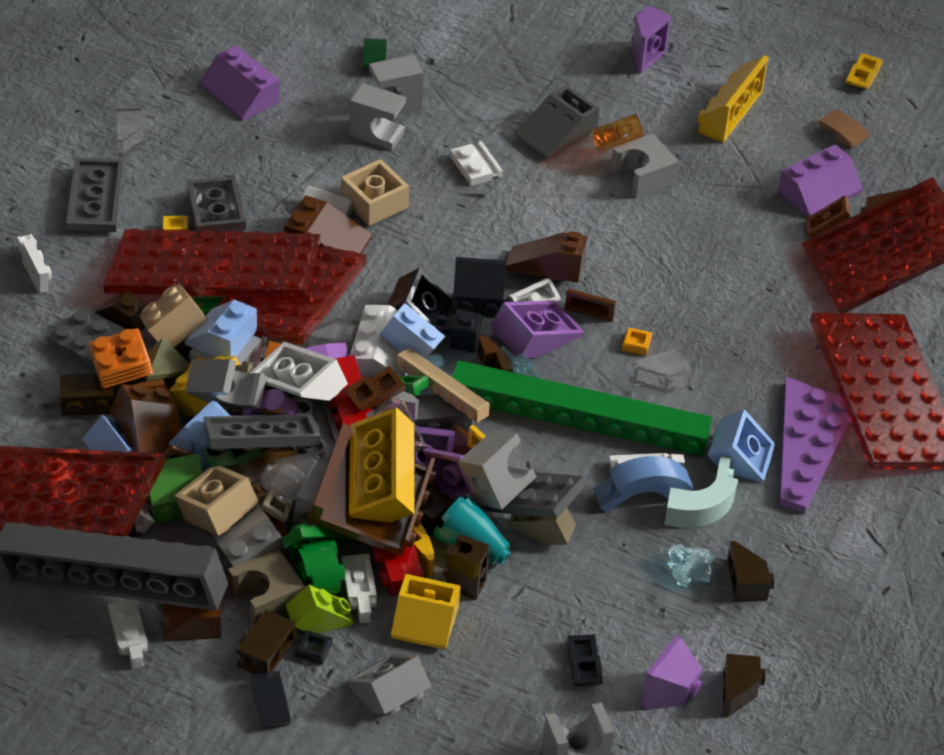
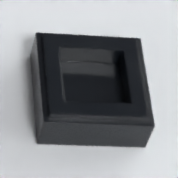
M306 630L296 650V657L323 665L333 645V638Z

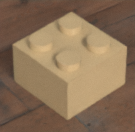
M379 159L342 176L341 196L352 200V210L370 226L408 208L409 185Z
M180 284L167 288L162 294L163 297L155 303L151 302L146 305L142 310V314L139 315L147 330L158 342L165 338L173 347L208 320Z
M211 466L174 495L186 522L217 536L228 531L234 523L259 504L248 477L222 466Z

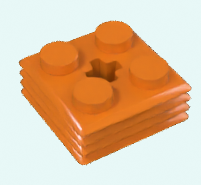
M137 328L125 329L119 334L108 337H98L95 341L88 343L102 388L153 374L147 350Z

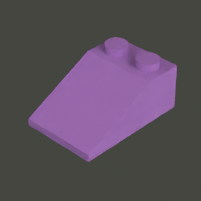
M555 300L503 302L490 325L497 333V337L504 341L512 350L513 355L519 359L537 358L582 337L585 333Z

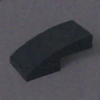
M596 634L567 636V650L574 686L603 684Z
M279 670L250 675L255 705L257 704L262 730L291 725L289 707Z

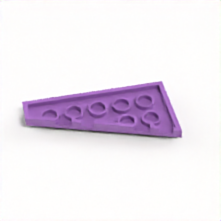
M786 377L779 505L805 514L857 411L859 403Z

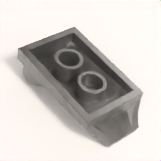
M236 176L187 181L198 238L204 241L229 238L235 239L243 235L246 230V219Z

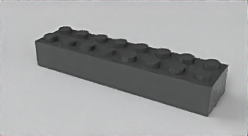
M5 523L0 533V565L9 584L216 611L228 585L216 549L205 545L194 546L180 542L169 543L154 539L145 540L129 536L120 537L103 533L80 532L74 529L63 530L49 526H31L24 523Z

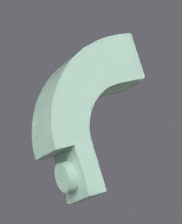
M720 456L716 480L711 486L698 491L671 488L664 525L679 528H697L721 519L734 502L738 479L733 478L734 469H729L731 458Z

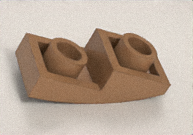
M836 109L818 120L821 129L834 133L837 142L850 147L859 145L870 136L869 132L857 121Z

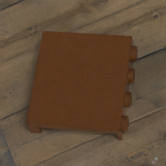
M342 424L307 521L401 557L405 548H411L417 532L412 530L414 526L418 527L423 515V511H420L419 508L420 505L425 506L430 491L425 489L427 485L431 486L436 471L432 470L435 459L431 457L427 467L414 463L413 515L391 523L352 518L349 516L350 435L353 427Z

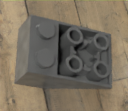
M565 85L551 93L515 131L514 135L548 159L596 131L600 108L570 86Z

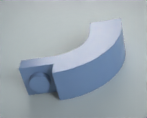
M661 456L639 457L620 463L609 469L611 473L610 478L593 488L600 508L606 513L636 494L656 492L669 500L671 488L689 491L694 489L687 470L677 461Z

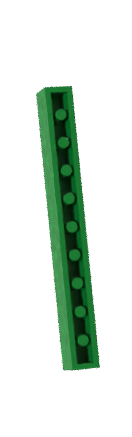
M459 360L452 376L456 381L490 403L489 409L698 456L704 457L713 420L712 416Z

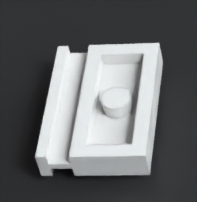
M482 141L478 142V145L475 146L469 144L451 149V159L470 186L491 181L492 177L495 176L498 178L502 177L501 167Z

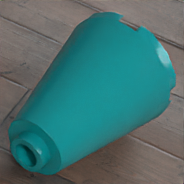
M468 493L465 494V499L462 496L459 497L441 518L444 521L442 528L440 529L436 526L433 536L447 545L450 543L456 544L459 534L489 544V565L495 566L497 563L502 565L511 554L508 550L510 548L508 541Z

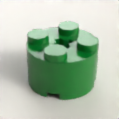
M334 540L309 543L292 548L291 563L296 562L295 573L305 587L311 585L320 590L324 589L334 596L341 594V581L345 580L346 575L343 564H338L336 557L337 545Z

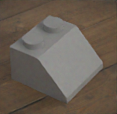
M392 654L346 680L348 686L372 713L384 714L385 716L398 712L401 709L400 705L407 701L413 702L424 696L423 692L432 687L419 657L415 655Z

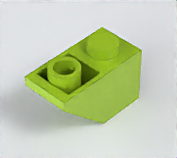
M311 585L306 586L286 604L290 620L296 622V628L303 631L309 630L321 633L348 627L355 623L351 614V606L344 598H338L329 594L324 589L320 590Z

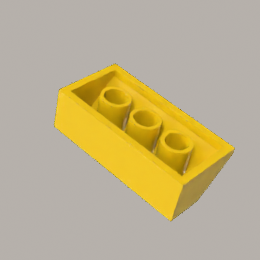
M764 55L739 66L735 73L732 72L727 83L725 85L722 84L719 88L717 96L710 99L705 110H701L697 122L700 123L699 134L724 143L761 95L768 56Z
M395 407L351 424L350 426L353 429L350 435L349 516L391 523L413 515L414 423Z

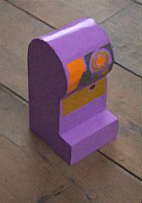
M280 389L265 390L260 408H243L242 416L294 414L297 409V403Z

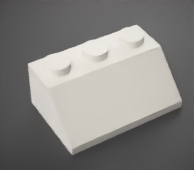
M365 305L350 356L355 355L361 377L366 375L375 376L388 366H391L398 376L407 375L405 371L400 370L397 366V354L400 351L379 335L398 311L390 305Z
M283 342L250 372L266 375V385L300 397L330 401L348 384L336 359Z

